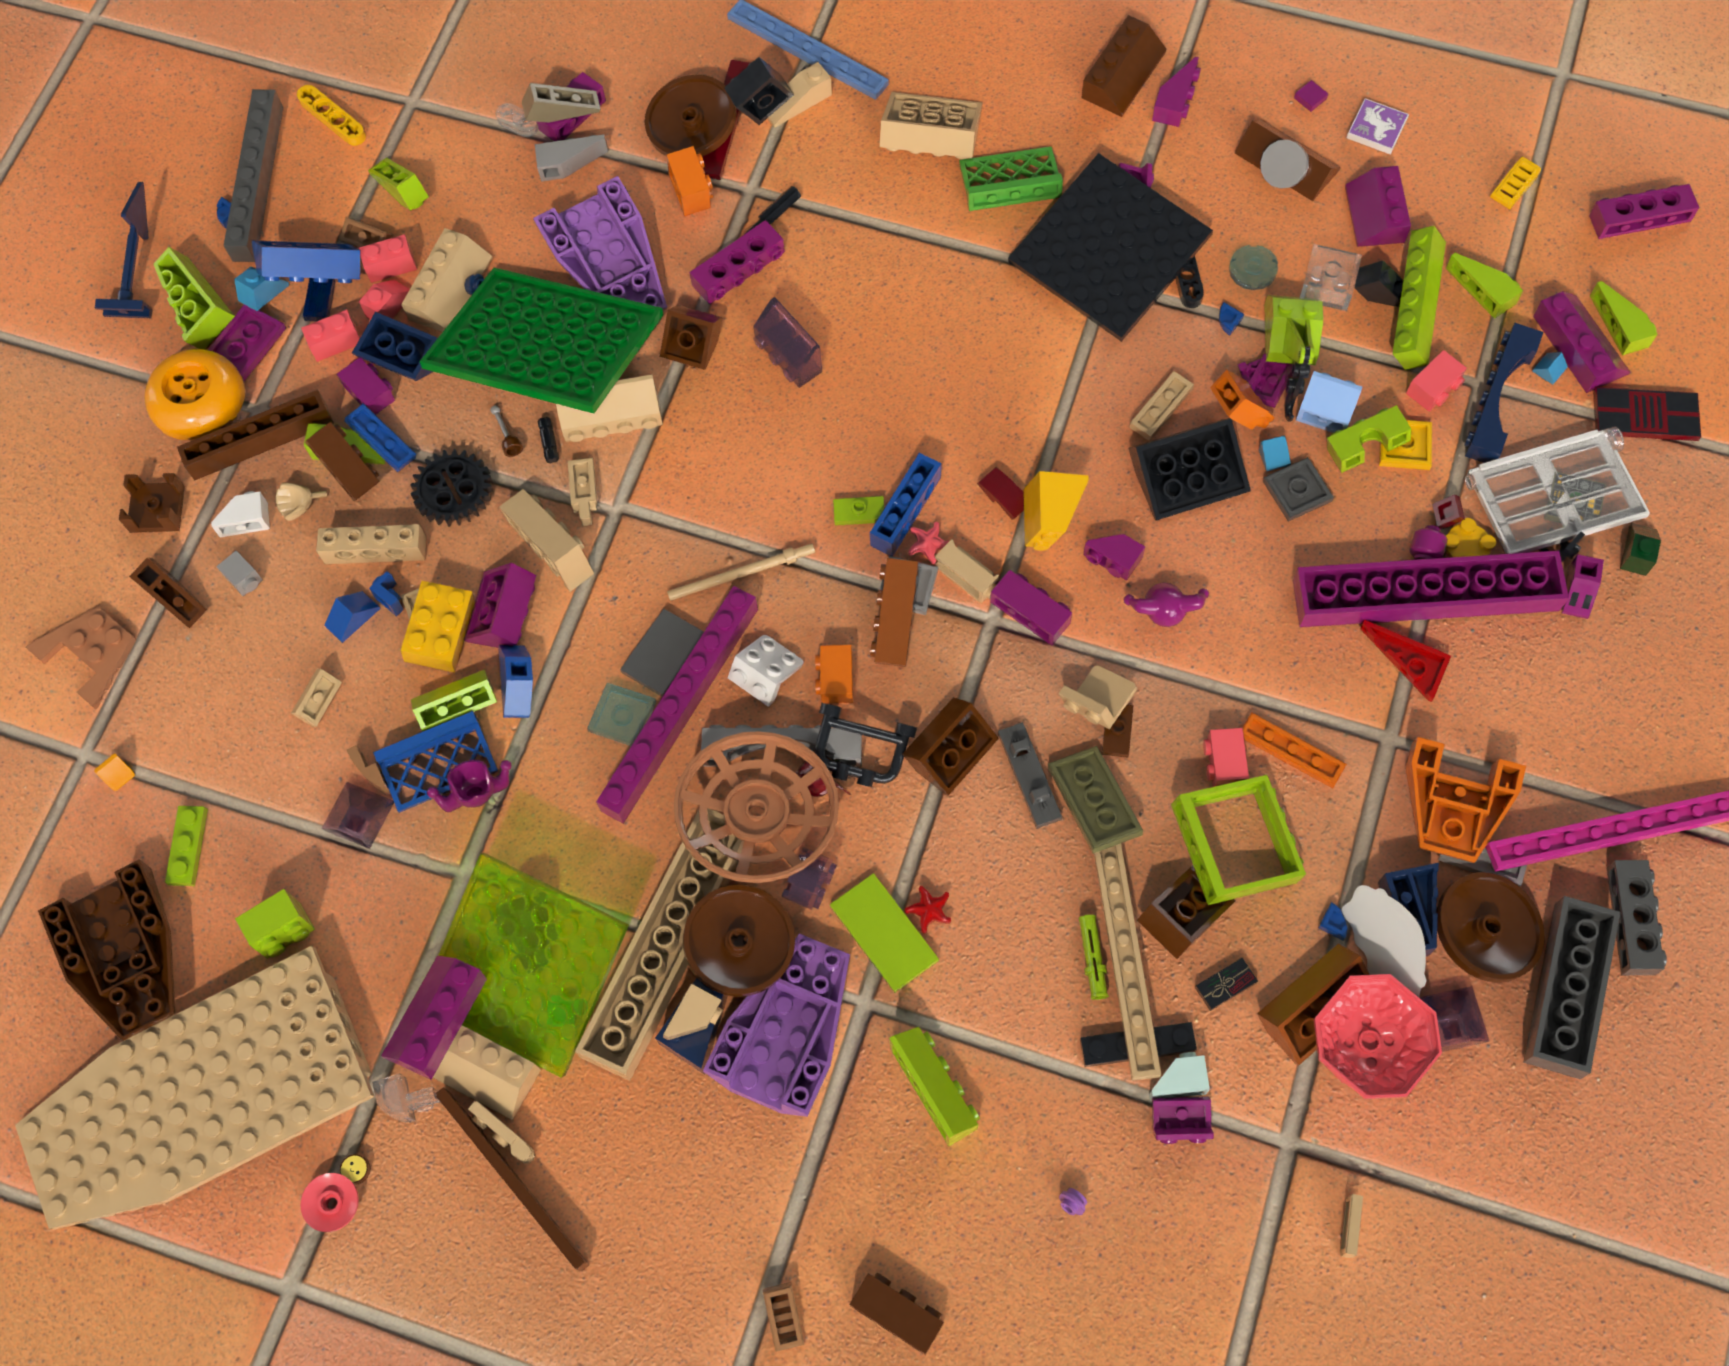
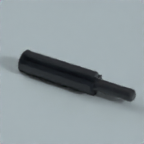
M791 186L758 216L759 221L747 232L765 220L772 224L801 197L800 192L794 186Z

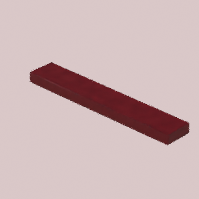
M731 60L724 85H728L750 63ZM737 108L735 125L729 137L716 150L702 157L705 165L703 168L705 175H709L710 179L721 180L741 113Z

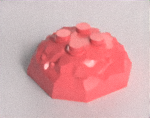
M1391 974L1349 976L1314 1018L1319 1061L1341 1083L1352 1088L1364 1099L1407 1097L1442 1054L1437 1013Z

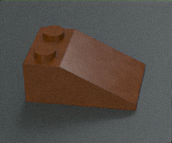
M1192 865L1147 907L1137 921L1178 959L1236 900L1232 899L1208 905Z

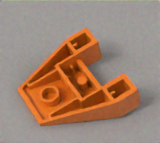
M1417 737L1411 744L1405 769L1419 848L1475 863L1521 792L1526 765L1498 759L1491 765L1487 785L1439 773L1445 744Z

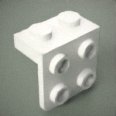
M762 635L735 655L728 679L769 707L774 703L781 683L798 671L804 661L773 638Z

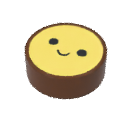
M358 1154L347 1156L340 1165V1174L350 1179L354 1185L363 1183L368 1178L371 1170L369 1161Z

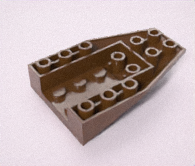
M140 859L115 871L117 881L74 903L61 898L38 910L66 982L122 1041L175 1014L171 929L152 869Z

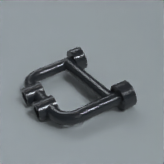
M821 702L819 713L824 715L815 745V754L825 763L828 770L832 771L833 778L847 781L848 776L858 778L857 784L872 787L873 782L886 784L893 781L901 770L904 759L902 754L907 748L909 737L915 738L917 727L897 722L895 732H890L841 719V707ZM831 727L896 744L889 771L879 773L829 760L825 755V749Z

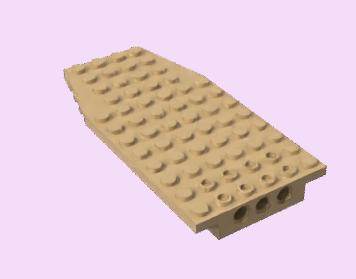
M310 946L108 1048L15 1126L48 1228L55 1230L88 1222L96 1218L114 1216L117 1213L139 1210L155 1204L168 1203L375 1096L367 1078L372 1075L334 977L325 972L316 948Z

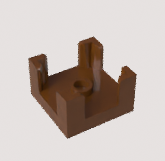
M163 473L162 476L167 483H144L136 474H126L124 476L123 485L131 497L129 512L127 514L123 509H120L119 521L130 533L180 531L185 486L175 473Z

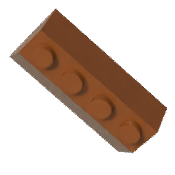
M1339 943L1257 1013L1267 1033L1298 1066L1317 1050L1314 1018L1349 976L1370 975L1361 956Z

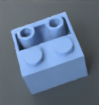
M1314 371L1296 421L1332 433L1337 430L1347 429L1363 387L1356 385L1352 381H1344L1327 373Z

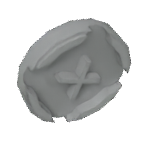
M1278 140L1269 145L1264 151L1260 161L1261 173L1271 186L1291 188L1306 176L1309 168L1308 154L1298 142Z

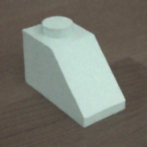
M1196 1052L1179 1054V1058L1173 1061L1150 1092V1100L1152 1098L1206 1095L1210 1087L1205 1056H1196Z

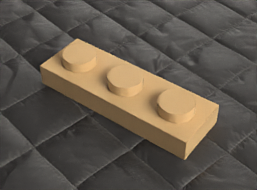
M1174 371L1131 421L1129 428L1150 441L1190 394L1194 384Z

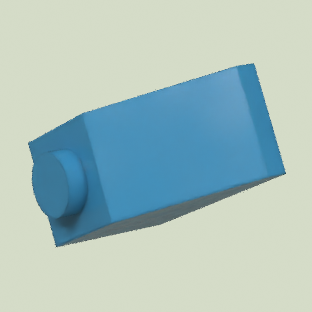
M249 267L234 279L238 301L255 311H258L289 286V282L280 277L279 281L264 280V277L257 273L255 267Z

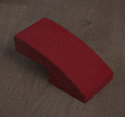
M997 467L977 483L992 502L996 501L1011 520L1024 511V492Z

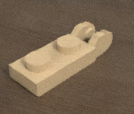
M474 1101L468 1108L474 1114L471 1120L483 1130L487 1126L495 1132L492 1138L504 1148L510 1144L511 1154L524 1164L534 1161L533 1159L536 1154L533 1148H530L531 1146L479 1102Z

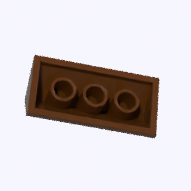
M1252 120L1236 148L1235 154L1261 169L1260 161L1269 145L1278 140L1298 141L1263 120ZM1298 142L1308 154L1309 168L1303 180L1291 188L1314 201L1337 174L1340 167Z

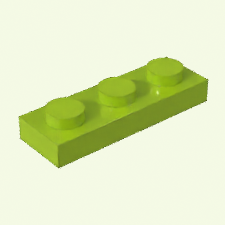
M178 806L165 878L167 885L195 886L208 809L204 806Z

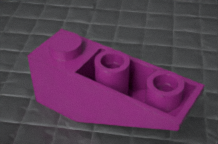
M1194 57L1160 87L1152 121L1179 127L1182 118H1187L1190 104L1186 103L1187 100H1192L1195 86H1192L1193 81L1198 82L1201 68L1197 67L1199 57Z

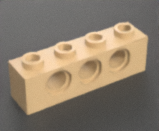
M419 524L318 528L316 552L324 564L425 560L426 536Z

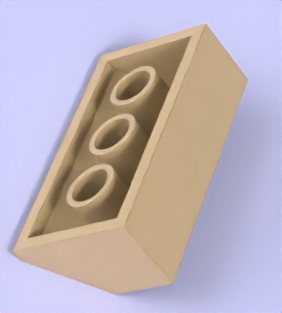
M444 228L401 304L408 320L443 332L471 297L465 290L466 278L476 274L484 276L493 260L492 255L468 236Z
M652 374L618 380L595 414L556 404L561 430L566 442H579L592 437L602 438L608 434L629 433L632 430L652 429L663 425L659 399Z
M461 1025L433 1078L513 1120L541 1069L533 1062Z

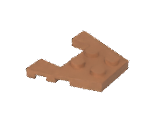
M97 607L28 644L25 648L43 664H46L62 647L66 646L96 672L76 693L94 709H97L102 702L100 698L105 690H109L113 683L111 681L117 668L122 667L136 639L101 608Z

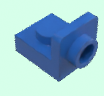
M386 571L382 576L377 577L373 581L369 589L374 598L397 617L404 609L399 602L401 597L393 590L396 582L392 574Z

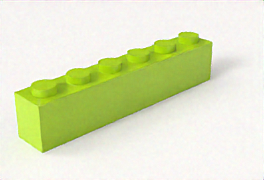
M1435 226L1412 230L1410 235L1393 347L1394 357L1405 370L1429 364L1446 241Z

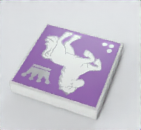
M1365 98L1347 134V139L1391 155L1409 114Z

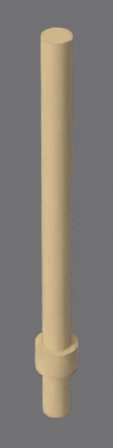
M811 543L796 549L791 547L782 550L783 553L667 591L669 599L672 601L783 563L787 565L797 562L796 559L815 553L813 544Z

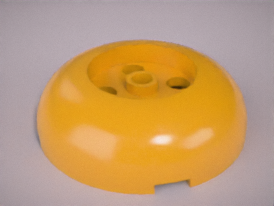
M204 349L184 350L167 357L153 370L145 388V407L152 422L164 434L179 440H195L219 430L229 420L233 421L237 417L244 402L245 385L237 368L226 357ZM177 396H180L181 401L177 403Z

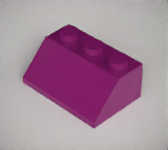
M1399 167L1373 168L1347 183L1345 190L1357 247L1405 243L1411 228V222Z
M512 562L485 571L464 641L496 648L499 645H517L522 635L523 621L528 614L530 596L535 590L534 582L536 575Z

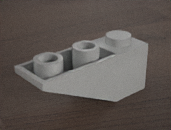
M604 134L535 144L537 169L541 182L566 178L607 153L608 148Z

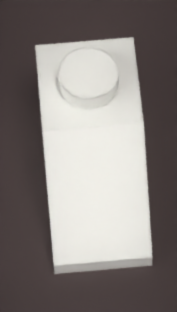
M249 491L242 495H236L211 522L212 528L220 538L270 529L268 502L261 492Z

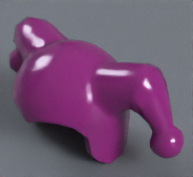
M1163 582L1150 588L1145 599H1135L1134 596L1128 594L1124 597V603L1128 606L1131 605L1138 613L1148 615L1153 623L1162 627H1171L1180 623L1187 612L1203 608L1206 598L1209 597V591L1202 588L1198 591V594L1184 595L1177 586Z
M469 760L462 762L448 773L447 780L451 790L448 796L439 794L436 787L428 788L427 795L430 798H434L436 803L445 812H452L462 806L468 808L480 807L489 801L493 794L509 786V770L512 764L508 760L502 761L500 764L502 769L500 775L493 777L483 761Z

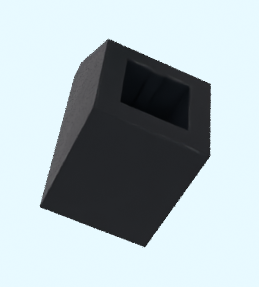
M1382 260L1359 267L1354 288L1367 301L1400 307L1404 280Z

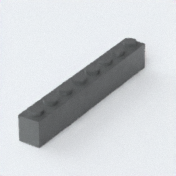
M252 89L223 245L233 262H255L252 240H260L283 113V105L275 90Z

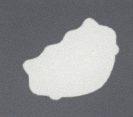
M1367 885L1357 887L1351 901L1342 907V914L1353 929L1355 944L1366 955L1369 974H1391L1419 997L1421 988L1426 984V977L1424 975L1426 965L1425 941L1419 923L1402 904L1388 896L1384 889L1378 888L1375 890Z

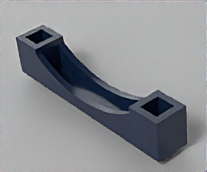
M1514 323L1511 331H1505L1500 345L1504 346L1503 351L1498 350L1493 365H1496L1497 368L1495 371L1491 370L1486 385L1490 386L1489 390H1484L1479 401V405L1483 406L1481 412L1476 411L1471 424L1475 426L1474 432L1469 431L1464 446L1468 447L1465 457L1483 463L1499 459L1508 433L1502 430L1499 417V401L1503 385L1517 368L1523 364L1530 365L1538 350L1544 332L1518 323Z

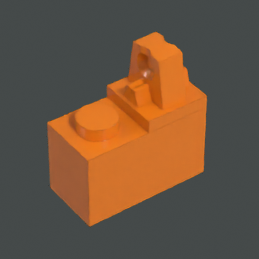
M1227 369L1210 387L1227 416L1251 430L1255 426L1266 428L1275 418L1271 411L1266 408L1260 397L1254 393L1248 382Z

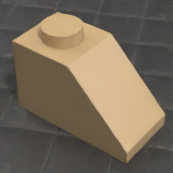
M691 984L664 1032L663 1038L671 1040L707 1029L710 1022L715 1025L723 1009L719 1008L721 999Z

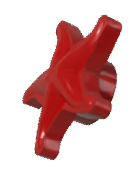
M920 886V903H915L905 908V913H914L920 916L923 934L927 933L928 925L934 921L950 924L951 918L945 916L942 911L949 898V893L945 892L941 897L932 898L931 894L923 886Z

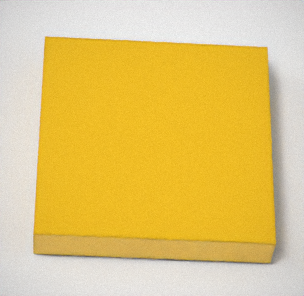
M1406 420L1411 427V441L1388 452L1384 445L1379 442V466L1430 470L1432 467V422Z

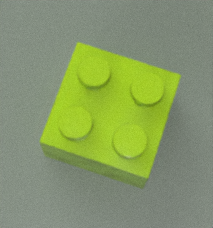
M282 889L235 918L249 945L267 959L279 956L285 951L287 946L294 942L297 943L305 940L309 933L315 930L301 903L285 889Z

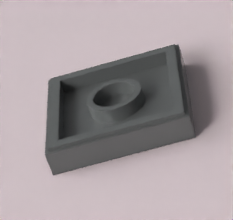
M1308 457L1263 479V483L1288 522L1324 506L1334 499Z

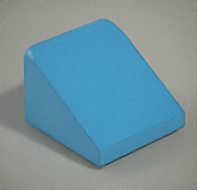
M1285 436L1264 440L1260 443L1259 453L1266 471L1291 465Z

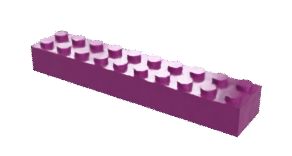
M1559 551L1298 567L1292 580L1299 627L1362 624L1364 620L1371 623L1553 612L1560 611L1569 599Z

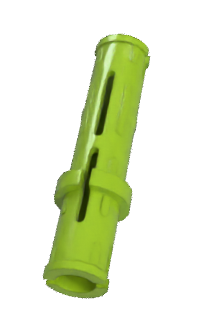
M1084 915L1079 917L1086 960L1084 972L1089 979L1091 1000L1106 999L1109 997L1105 980L1107 968L1103 965L1096 916ZM1089 933L1091 934L1094 953L1091 952ZM1093 961L1096 964L1098 981H1096Z

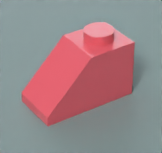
M395 280L376 283L371 286L359 303L366 318L370 320L375 312L393 319L401 310V304L410 289Z

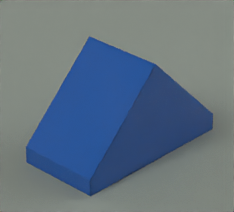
M363 591L337 597L324 626L343 643L379 611L380 607Z

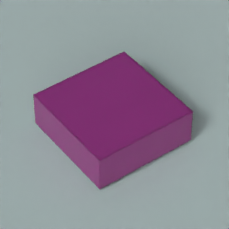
M1311 80L1295 93L1294 99L1312 112L1327 99L1328 93Z

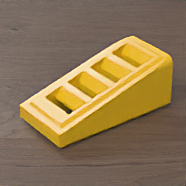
M1521 157L1493 191L1490 198L1510 210L1536 181L1541 168L1527 158ZM1502 190L1506 191L1507 193H1509L1510 195H1512L1513 198L1509 197L1508 195L1504 194V193L1501 192V191H1502Z

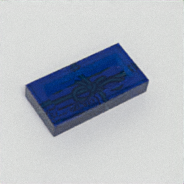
M309 278L302 316L304 321L317 322L330 316L335 279H328V282L322 283L314 282L313 278Z

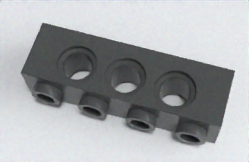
M1615 860L1606 869L1612 910L1621 912L1616 935L1621 976L1657 975L1665 969L1667 956L1666 952L1662 950L1660 940L1663 935V929L1657 919L1659 902L1653 892L1654 871L1650 869L1649 860ZM1629 886L1635 887L1638 890L1639 896L1634 895L1630 891ZM1633 912L1638 913L1642 917L1643 923L1635 920ZM1637 939L1646 944L1647 950H1643L1638 946Z

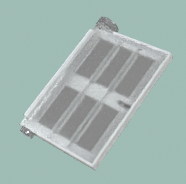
M1615 426L1602 431H1590L1479 464L1477 468L1468 470L1465 477L1467 488L1475 490L1506 554L1529 553L1573 540L1580 532H1583L1586 536L1646 518L1650 514L1618 453L1624 448V440L1621 431Z

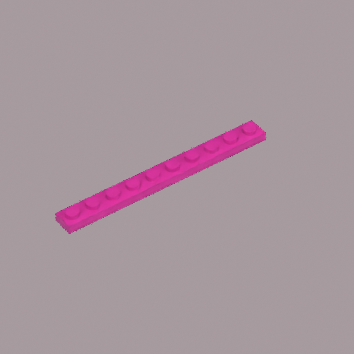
M1729 791L1488 842L1485 848L1496 872L1729 821Z

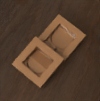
M356 745L347 749L354 765L367 781L383 794L390 795V790L379 766L376 763L368 766L363 753Z

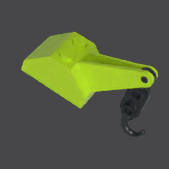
M1267 295L1264 304L1266 362L1292 364V378L1288 377L1287 396L1285 400V418L1288 422H1291L1294 418L1292 413L1296 397L1304 391V378L1309 377L1310 365H1316L1319 356L1323 327V301L1313 298Z

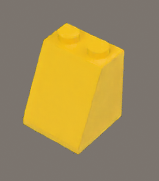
M1039 471L1024 488L1025 546L1033 547L1034 550L1039 551L1047 550L1066 532L1089 481V475Z

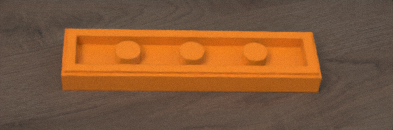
M1251 712L1242 727L1245 741L1332 789L1347 765Z

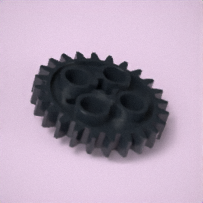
M453 449L452 454L448 455L446 450H443L442 457L439 458L434 453V461L431 462L425 459L427 466L417 467L421 474H413L415 483L410 484L413 490L411 496L415 500L413 503L419 509L422 516L426 515L429 522L435 519L437 524L441 525L445 520L448 527H450L452 521L456 520L460 526L461 519L465 518L468 522H471V514L477 517L480 516L477 509H486L483 501H491L489 493L493 492L491 486L493 480L491 475H489L488 467L484 465L482 459L477 460L475 454L468 457L466 450H463L458 455L456 449ZM443 471L447 472L462 504L456 502L442 475ZM440 481L437 485L432 486L434 482ZM467 490H472V492L464 494ZM450 501L448 504L442 505L443 502Z

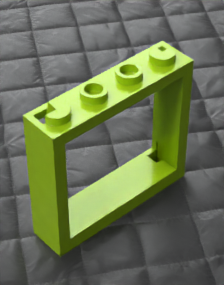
M1267 775L1180 794L1171 804L1208 905L1293 885L1306 875L1302 865L1304 861L1299 857L1295 847V838L1287 827L1285 812L1278 804L1276 790L1272 788ZM1254 794L1285 874L1225 889L1195 807Z

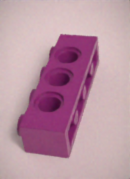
M1690 184L1672 185L1664 189H1650L1643 193H1630L1617 198H1603L1596 201L1589 217L1598 239L1691 222L1700 207Z
M766 220L690 271L692 286L708 304L721 299L732 288L740 286L745 279L759 273L771 261L779 259L785 252L783 238Z

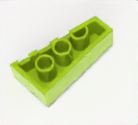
M168 247L153 265L162 287L168 293L169 297L167 300L169 305L174 308L176 313L175 320L177 325L182 328L183 334L181 335L184 342L205 350L235 315L187 256Z

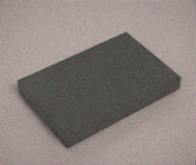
M663 609L620 671L622 674L663 697L704 631Z

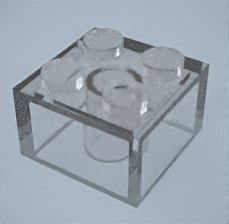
M1314 244L1309 257L1300 298L1318 299L1323 301V306L1347 311L1353 295L1362 255Z

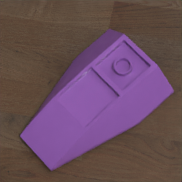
M618 176L598 185L597 195L559 214L555 208H552L533 218L556 260L584 289L661 307L663 311L667 309L642 216Z
M799 933L795 938L793 957L783 976L770 988L758 994L747 996L728 1018L703 1072L730 1092L781 1114L808 1117L831 1066L850 954Z

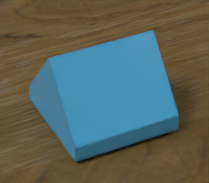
M1562 352L1546 353L1532 372L1554 385L1568 365Z

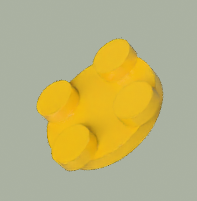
M1465 518L1446 535L1448 539L1446 552L1450 558L1489 555L1496 545V539L1492 535H1488L1483 528L1477 526L1472 518Z

